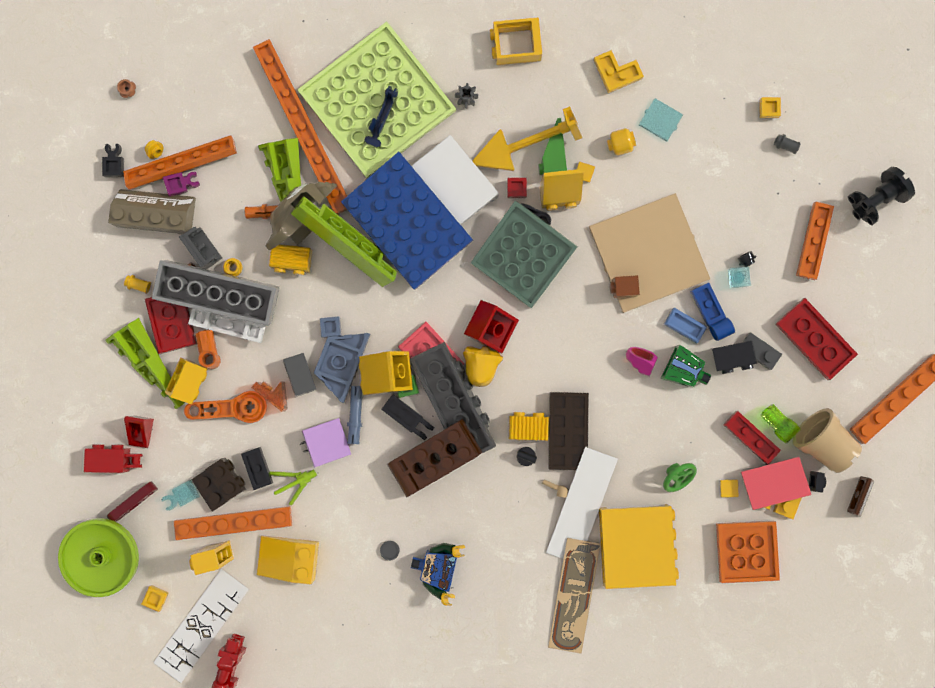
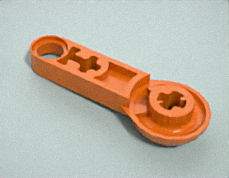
M247 391L232 400L188 403L184 408V414L188 419L192 420L234 417L246 423H254L264 417L267 404L264 397L258 392ZM250 402H252V405H255V409H252L251 412H249L250 409L246 408L247 405H250ZM212 404L213 407H217V411L214 413L204 412V408H212ZM194 405L199 409V413L196 416L190 414V408Z

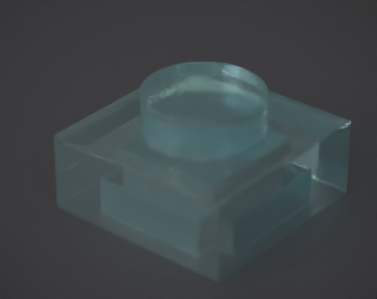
M749 267L728 269L730 288L751 286Z

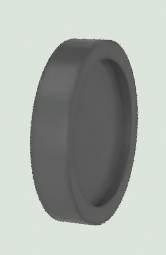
M391 540L384 542L380 548L381 556L389 561L396 559L400 552L399 545Z

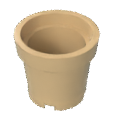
M829 408L819 410L808 417L800 425L793 437V445L803 453H809L835 473L848 469L853 464L851 460L855 456L858 458L862 451V446L840 424L838 416Z

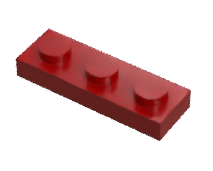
M735 411L723 424L765 464H769L781 451L739 411Z

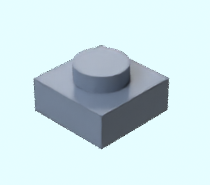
M339 316L320 318L322 338L342 336Z

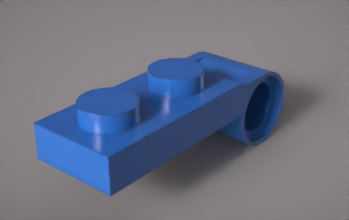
M710 283L690 291L716 341L735 333L734 325L729 318H726Z

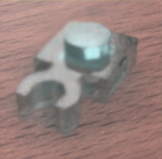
M189 480L172 489L174 495L164 496L161 500L163 502L169 499L171 506L167 507L166 510H171L177 506V503L182 507L200 496L192 481Z

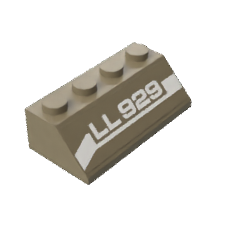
M120 189L110 204L108 223L121 228L184 234L192 228L196 198L180 195L169 197L168 194Z

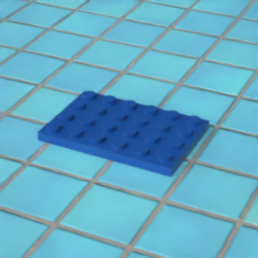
M399 151L341 201L414 290L473 241Z

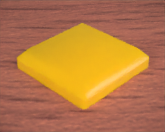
M579 162L577 169L584 170L583 181L590 183L595 166Z
M737 479L720 480L721 497H739Z

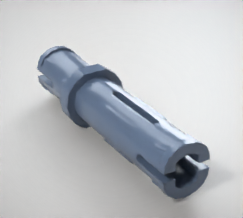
M351 386L349 422H347V426H349L347 444H360V429L362 427L361 386Z

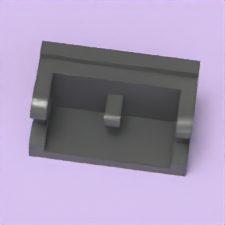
M193 227L179 236L200 268L208 269L222 259V256L202 228Z
M304 353L283 359L295 397L316 390Z

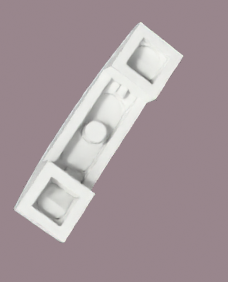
M193 308L188 322L189 325L258 343L262 342L266 325Z

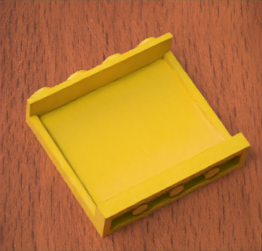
M670 505L609 509L607 507H600L599 525L602 578L605 589L676 586L679 572L678 568H675V560H677L678 554L677 549L674 548L676 530L673 528L672 521H675V511Z

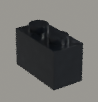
M753 341L712 348L716 370H722V374L734 372L733 368L741 367L742 370L754 368L753 364H757Z

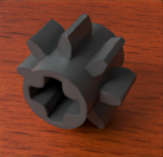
M468 83L464 87L459 85L460 93H455V98H460L457 104L465 105V109H467L468 105L475 106L474 99H478V94H474L476 87L471 88ZM463 94H465V95H469V94H470V98H468L467 96H466V97H463Z

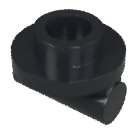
M522 447L518 450L516 456L517 461L523 466L535 464L537 459L534 450L530 447Z

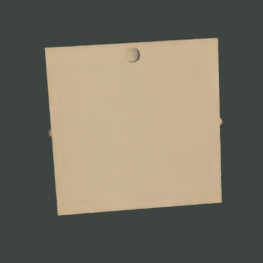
M676 193L589 226L604 264V271L607 272L610 282H612L614 277L638 275L640 295L637 297L617 298L623 313L710 280L695 242V236L690 230Z

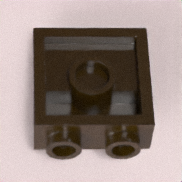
M221 458L191 479L212 512L246 490L243 478L240 475H236L233 463L226 458Z

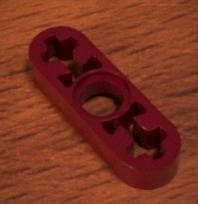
M152 481L147 483L112 510L106 517L115 522L119 521L156 492L158 488Z

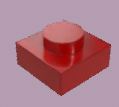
M507 178V198H526L527 178Z

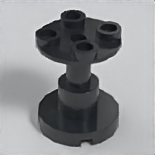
M897 167L888 168L882 172V184L875 189L876 193L868 198L865 194L855 191L848 196V200L854 209L852 212L854 217L858 220H864L871 226L879 220L876 206L882 202L887 204L893 199L900 203H905L915 195L912 181L910 178L905 179L903 177L905 173Z

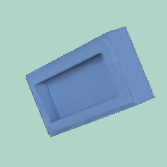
M676 308L671 310L664 322L665 326L696 344L707 326Z

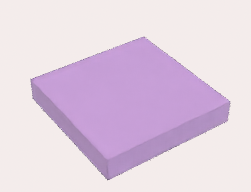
M339 418L302 430L314 468L351 455Z

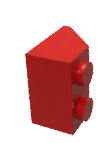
M480 300L464 334L502 354L519 320L498 306Z

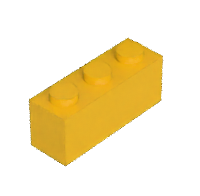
M230 540L206 546L190 555L189 564L191 570H194L195 575L222 568L234 559Z

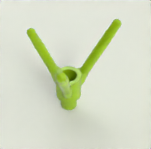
M314 469L303 473L270 471V474L274 476L296 477L297 480L274 491V495H277L299 484L300 486L289 502V505H293L307 483L311 482L310 479L317 476Z

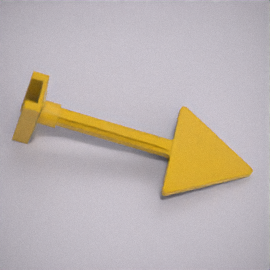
M571 107L563 109L565 121L558 123L557 126L507 145L504 133L500 129L472 160L473 163L479 167L514 171L515 168L510 156L512 152L569 131L575 141L582 139Z

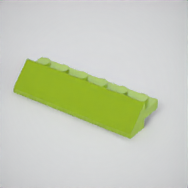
M303 196L295 209L291 212L292 216L381 287L395 280L397 271L382 260L384 253L381 249L324 203L318 208L306 197Z

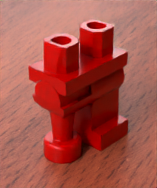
M233 634L232 638H228L227 643L219 650L218 656L221 658L217 662L218 672L211 688H235L237 686L239 678L234 677V674L247 648L242 646L245 639L244 636Z

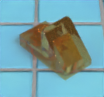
M264 381L262 383L255 382L251 387L281 412H285L288 409L285 382L281 381L273 392L271 391L273 388Z

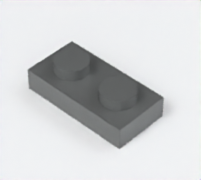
M748 333L743 342L753 341L757 362L772 370L782 356V353L753 333Z

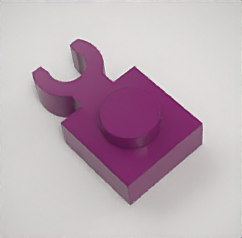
M182 172L163 177L169 197L188 192V186L192 188L199 187V181H191V178L197 177L196 172H190L186 177H183Z

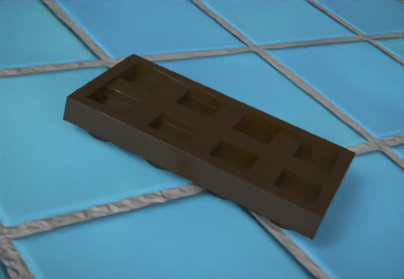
M549 392V470H577L585 447L588 448L589 393Z

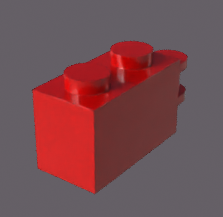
M92 444V448L85 449L84 472H129L130 468H142L140 457H143V454L130 453L131 448H124V445H111V448H104V444Z

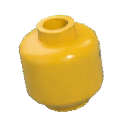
M627 128L613 131L610 134V139L607 140L609 151L613 150L615 155L630 153L633 151L634 146H636L633 131L630 132Z

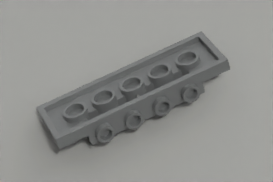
M443 342L410 358L444 429L463 419L482 453L495 448L496 444L488 430L490 419L486 412L482 413L479 407L481 406V401L477 395H473L471 391L473 385L468 381V378L465 379L462 373L464 371L463 364L452 357L446 343ZM452 444L453 447H454V450L457 451L456 446H455L454 444Z

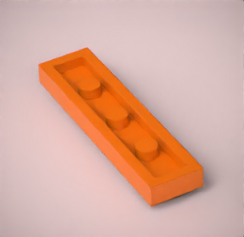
M820 202L813 203L796 276L817 280L834 206Z

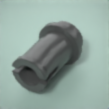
M779 134L774 141L777 149L782 148L793 154L797 153L801 145L800 142L787 138L785 134Z

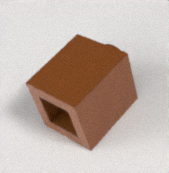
M638 275L614 277L612 282H610V293L613 294V297L624 298L640 295Z

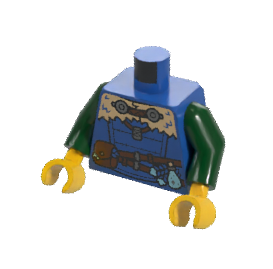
M441 543L427 550L425 559L417 557L412 559L411 568L422 571L420 580L423 586L432 595L440 599L445 606H452L448 602L449 597L455 598L454 594L447 592L450 591L456 560L459 557L465 556L459 552V549L465 548V545L456 546Z

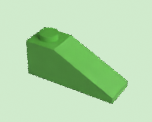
M557 118L555 126L562 122L561 118ZM562 133L550 137L541 164H538L539 175L567 170Z

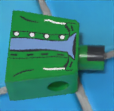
M677 345L672 352L661 379L687 387H694L697 381L707 385L711 375L702 371L705 365L702 359L685 347Z

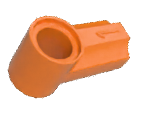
M213 330L195 333L200 365L208 369H216L220 365L221 359L217 353ZM212 355L213 362L207 365L206 359Z

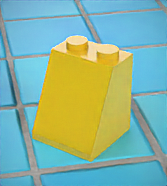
M387 351L359 356L360 386L363 395L413 390L409 351Z

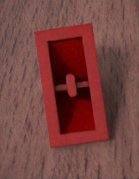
M125 416L124 422L128 444L148 448L154 419L140 416Z

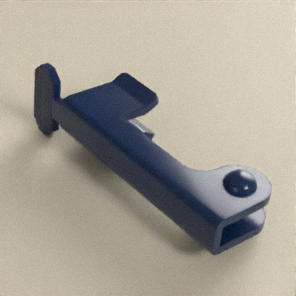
M388 86L385 90V101L377 119H372L369 126L373 136L365 137L367 144L377 148L381 146V142L377 138L380 137L395 99L398 96L397 88L392 90V86Z

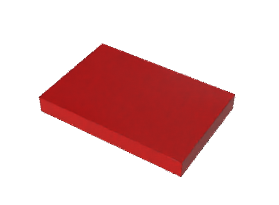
M152 297L145 299L158 354L197 345L193 325L188 324L190 319L188 307L154 300Z

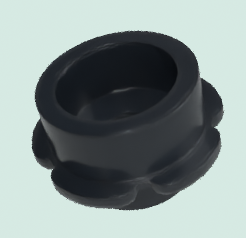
M749 251L738 257L739 265L748 267L755 263L754 259L757 256L752 251Z

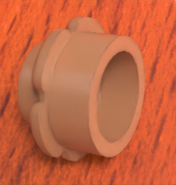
M128 79L119 81L117 90L120 92V96L127 98L135 94L136 85L134 82H130Z

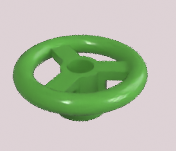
M675 463L671 465L666 471L667 477L663 482L664 490L676 492L686 487L697 473L696 466L692 463L682 465ZM671 480L675 482L673 486H669Z

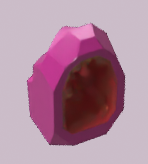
M630 347L626 352V359L639 373L650 377L658 357L646 349Z

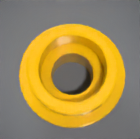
M152 140L145 146L146 155L150 159L158 158L163 153L164 147L159 141Z
M236 258L227 259L223 265L225 274L236 277L241 274L243 269L242 263ZM232 265H236L235 271L230 270Z

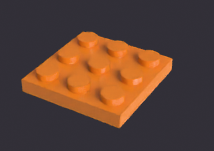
M776 521L716 523L719 582L780 581Z

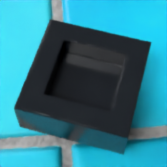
M810 471V491L823 493V488L826 487L825 473Z

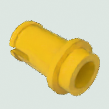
M128 275L125 278L124 286L129 290L135 289L147 294L151 288V282L135 278V275Z

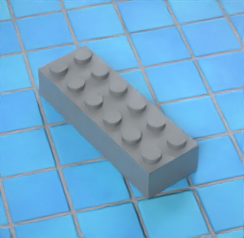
M160 260L152 299L269 326L272 324L280 287L173 261Z

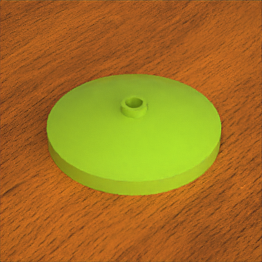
M104 518L89 519L73 527L64 536L58 552V564L65 581L77 592L90 597H106L119 592L132 580L139 562L137 544L130 532L119 523Z

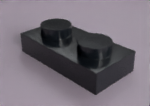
M261 447L241 454L253 490L273 484Z

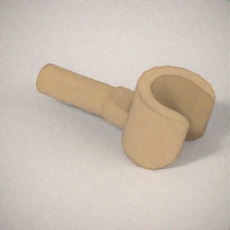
M544 479L542 484L557 490L556 496L567 497L568 489L566 486L555 485Z

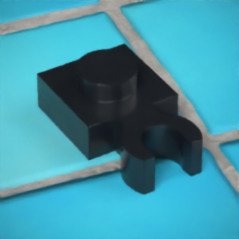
M109 144L105 145L108 157H102V176L124 177V158L119 157L122 152V147L119 144L115 145L114 151H111Z

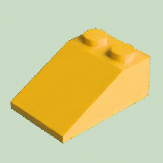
M576 169L543 173L539 185L542 209L546 208L547 211H553L562 206H565L566 209L576 208L582 198L584 170Z
M261 536L257 575L292 583L312 584L315 581L319 541Z

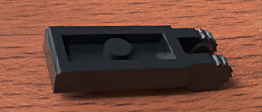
M394 394L391 395L381 409L423 440H426L427 436L422 431L416 429L419 422L431 431L435 428L423 419V416Z

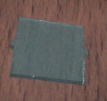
M655 98L649 109L645 110V115L639 126L667 142L673 131L677 129V124L683 114Z

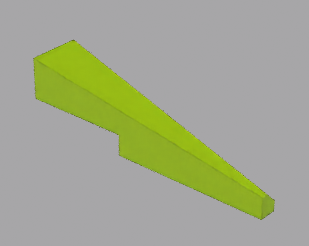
M298 138L258 145L259 150L263 151L266 157L264 161L266 167H270L273 177L271 180L280 202L295 187L301 186Z
M139 318L105 340L108 344L113 343L119 349L118 354L120 356L125 355L132 363L131 366L150 385L155 384L162 390L161 395L164 398L168 396L165 391L171 377ZM168 396L174 403L175 409L185 404L183 401Z

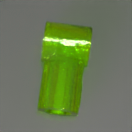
M774 404L767 407L760 415L775 430V435L786 444L801 430L792 419L787 418Z

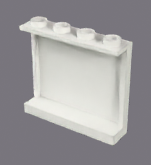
M451 135L412 165L413 169L460 225L490 201L493 202L498 198L499 193Z

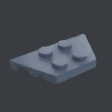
M369 333L328 337L314 373L342 403H345L359 366V356H363L371 334Z

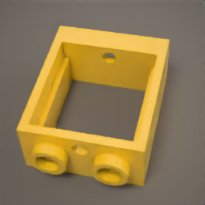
M539 17L493 22V29H490V40H494L495 47H492V59H496V65L541 61L542 45ZM530 30L532 53L501 55L499 33Z

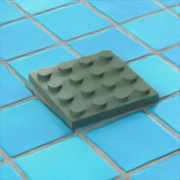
M514 201L471 261V264L532 308L578 246L518 201Z

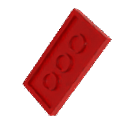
M806 298L799 301L775 324L827 380H831L858 355Z

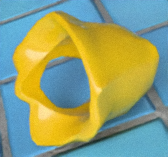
M467 346L463 352L468 381L476 387L489 385L495 376L498 365L503 361V356L487 346H483L481 349Z

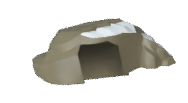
M317 182L315 184L306 183L295 187L270 214L272 235L265 245L266 248L271 250L288 237L299 245L312 231L292 216L291 212L303 196L312 203L317 201L321 204L337 184Z

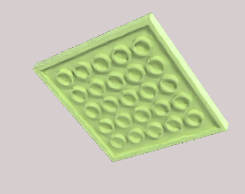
M385 22L297 89L366 179L398 151L400 153L404 152L456 112V108L388 22ZM388 86H392V90L398 89V96L395 99L381 135L377 138L381 142V146L377 148L367 144L365 137L373 136L369 130L370 123L373 118L377 119L385 101V90Z

